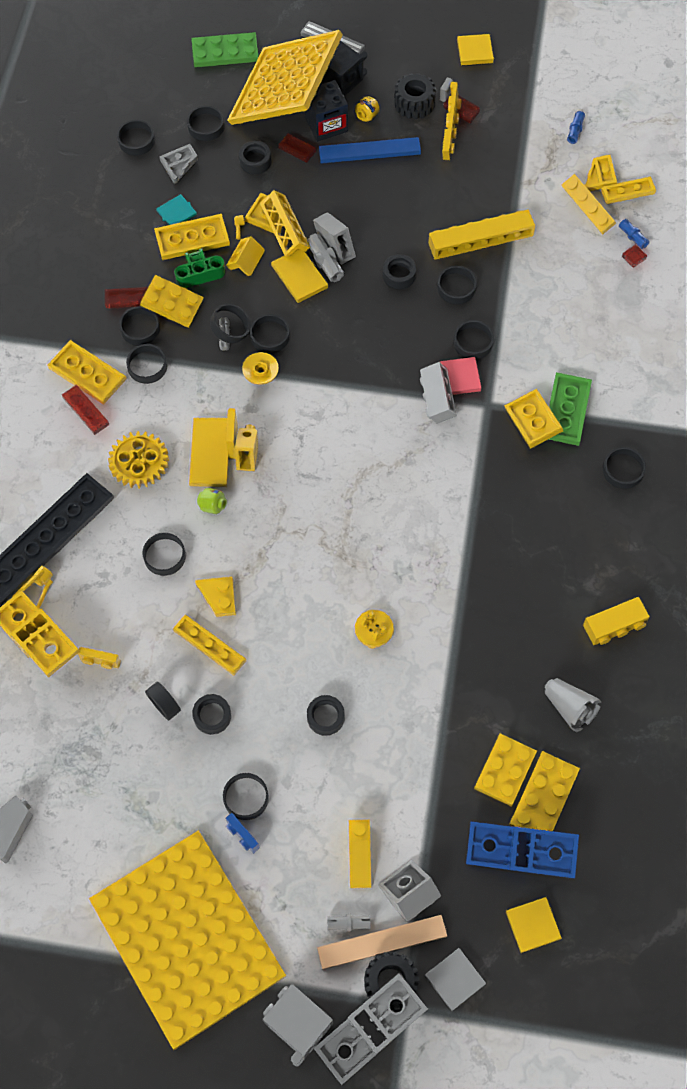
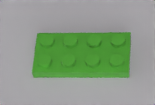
M256 32L192 38L194 67L256 62L258 59Z
M556 372L549 408L562 426L563 432L548 440L579 446L592 379Z

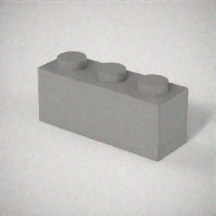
M438 362L421 369L420 382L424 388L423 398L427 403L426 414L428 418L438 424L456 417L457 414L447 368Z

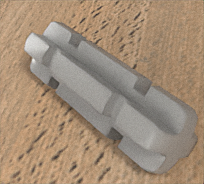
M221 317L219 319L220 329L230 335V321L227 317ZM220 340V350H229L230 343Z

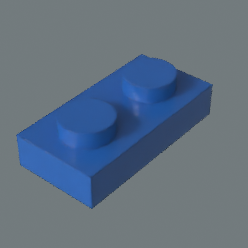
M230 813L225 818L228 823L226 828L233 836L237 834L241 838L239 843L246 851L250 849L254 854L260 848L259 843L234 814Z

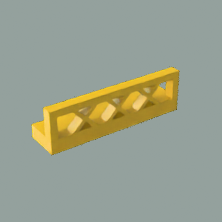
M273 190L260 205L284 255L290 257L297 249L306 252L310 245L286 196ZM273 201L272 210H269L267 205ZM276 213L279 214L278 223L274 221ZM282 226L286 229L284 236H281ZM288 240H291L293 245L288 249Z

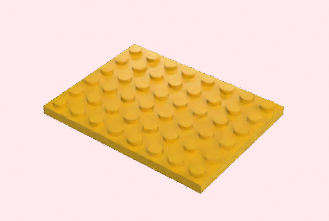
M199 830L89 898L173 1050L287 977Z

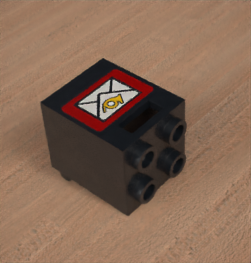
M335 80L319 85L310 107L305 111V119L317 142L348 132V104Z

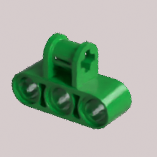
M201 248L197 252L189 254L186 252L187 264L178 266L174 271L177 285L189 288L222 278L225 275V265L223 258L220 256L205 258Z

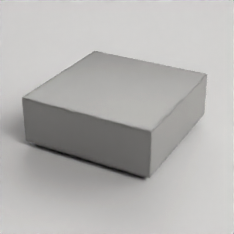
M447 77L440 88V101L445 102L451 93L450 84L453 82L451 78Z

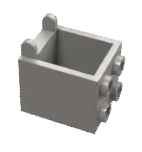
M291 984L289 988L285 986L278 994L279 1000L275 1005L271 1003L263 1012V1021L296 1051L291 1057V1061L294 1066H300L332 1027L333 1019Z

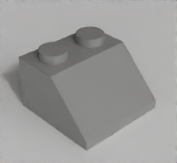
M412 860L378 884L397 912L407 922L441 897L432 878Z

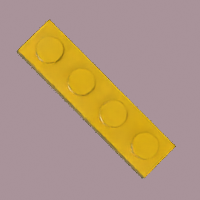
M575 174L561 184L563 189L602 235L616 224L615 220Z

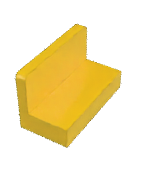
M252 236L241 239L226 266L230 270L239 268L247 276H251L265 249Z

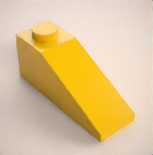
M370 819L349 820L350 888H371Z

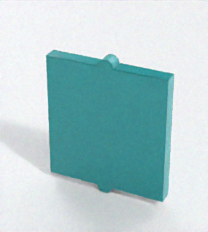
M181 194L156 209L163 221H166L168 225L185 222L197 215L191 203L187 202Z

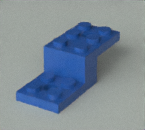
M470 822L466 864L575 878L579 835ZM487 839L495 842V849L491 852L486 851L483 847ZM553 847L561 851V856L558 860H553L549 856V851Z

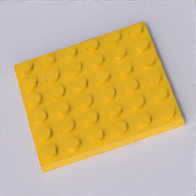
M336 30L264 47L228 118V122L231 125L308 110L343 36L341 31Z

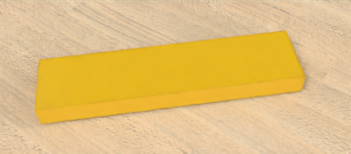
M186 614L173 628L175 633L233 676L246 662V658Z

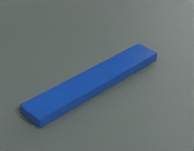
M419 137L319 146L321 163L420 155L421 148Z

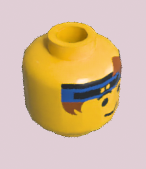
M364 97L356 104L355 113L360 120L369 122L379 113V104L372 97Z

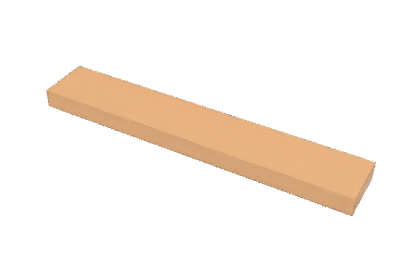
M442 915L317 947L322 970L381 955L384 952H393L447 937Z

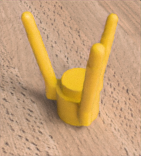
M40 566L36 573L12 597L21 590L25 591L34 582L39 586L44 584L45 587L36 605L40 609L46 593L53 583L51 580L53 574L47 568Z

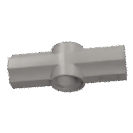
M320 234L310 235L307 241L310 245V250L314 254L317 266L324 270L331 282L339 281L344 276V272L336 261L333 249L327 247Z

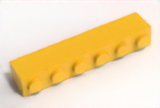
M529 209L520 210L507 215L503 214L490 219L486 218L477 222L452 226L448 229L435 230L429 233L428 243L434 260L532 237L535 224Z

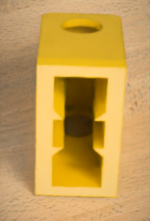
M248 424L245 428H239L235 444L236 470L255 472L258 452V430H256L254 425ZM244 451H249V454H244Z

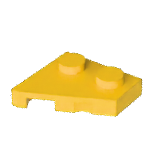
M611 155L593 158L586 184H584L589 191L602 189L603 186L617 184Z
M232 576L195 580L197 588L201 591L216 617L236 615Z

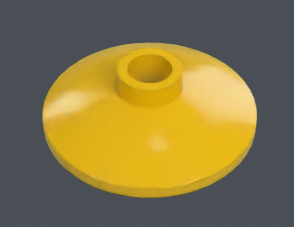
M263 352L248 356L242 366L244 377L249 382L257 385L267 384L274 380L279 370L276 359L272 355Z

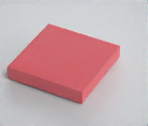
M475 357L439 361L448 370L452 395L481 391Z

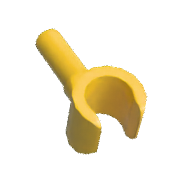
M243 215L234 217L237 240H240V226L245 225Z

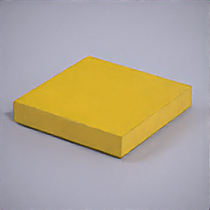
M490 34L457 36L461 65L493 63L494 57Z
M260 193L244 217L245 222L274 233L260 205L268 195ZM273 201L267 205L269 210H272ZM276 213L274 221L278 223L279 214Z
M229 408L226 444L229 458L235 459L238 423L235 408Z
M546 897L506 910V915L520 953L562 939Z

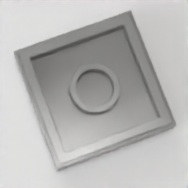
M459 948L425 974V977L451 1011L455 1010L486 985L485 981Z

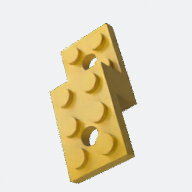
M22 590L0 607V627L23 653L36 663L48 678L80 652L42 608L38 609ZM16 614H24L23 619L15 621L14 617ZM48 646H56L54 653H46Z

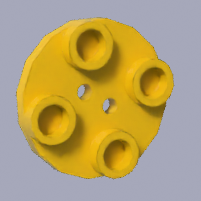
M368 610L362 613L355 623V634L358 640L371 649L387 644L394 633L393 622L390 616L383 611Z

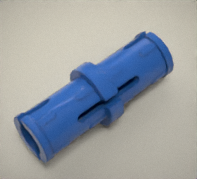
M582 111L575 112L573 122L570 124L567 141L571 144L577 143L579 133L582 132V124L585 118V113Z
M623 219L619 223V228L640 249L646 248L649 245L650 241L628 219Z

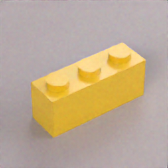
M636 597L587 617L583 626L593 645L598 643L603 645L615 636L620 638L628 634V631L632 629L640 630L644 628L649 615L640 598Z

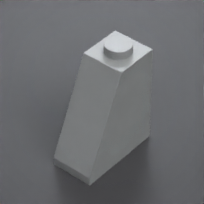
M328 212L313 220L317 234L321 235L328 248L331 247L333 249L336 259L341 265L356 257L347 226Z
M14 796L0 808V859L5 864L10 860L33 816L29 811L31 808L29 803L24 798L20 800L17 796Z

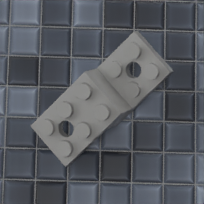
M398 973L355 1010L345 1022L314 1047V1050L340 1084L343 1085L427 1011L428 1008L400 973ZM398 999L402 1002L403 1008L400 1012L395 1013L391 1011L390 1003L392 1000ZM342 1045H348L351 1048V1055L346 1059L341 1058L338 1053Z

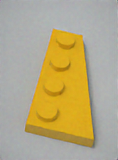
M451 82L450 84L451 96H449L447 129H445L442 150L443 160H450V155L454 154L455 143L452 142L453 139H456L457 135L455 124L459 122L457 109H461V99L458 97V82Z

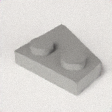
M190 144L159 156L161 163L174 184L198 160L197 154Z

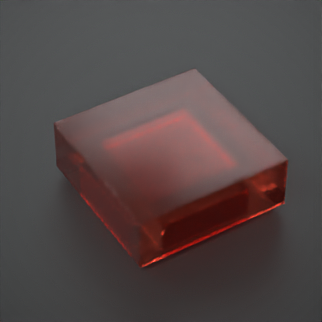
M635 244L622 253V258L634 268L646 260L647 255Z

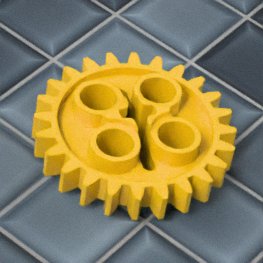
M137 431L136 436H133L130 432L129 438L123 435V441L117 439L118 446L112 445L113 451H109L111 458H108L109 469L112 471V476L116 477L117 482L122 481L123 486L129 483L130 488L137 484L138 489H140L141 484L148 487V482L155 484V478L161 480L160 474H166L164 468L169 467L167 462L169 461L168 450L165 447V443H161L159 437L155 439L153 433L148 437L146 431L143 435H140V432Z

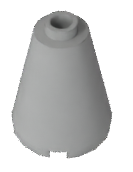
M558 678L549 680L545 685L546 696L569 727L575 732L581 731L583 729L581 726L584 723L587 725L591 723L600 710L598 703H601V701L597 697Z

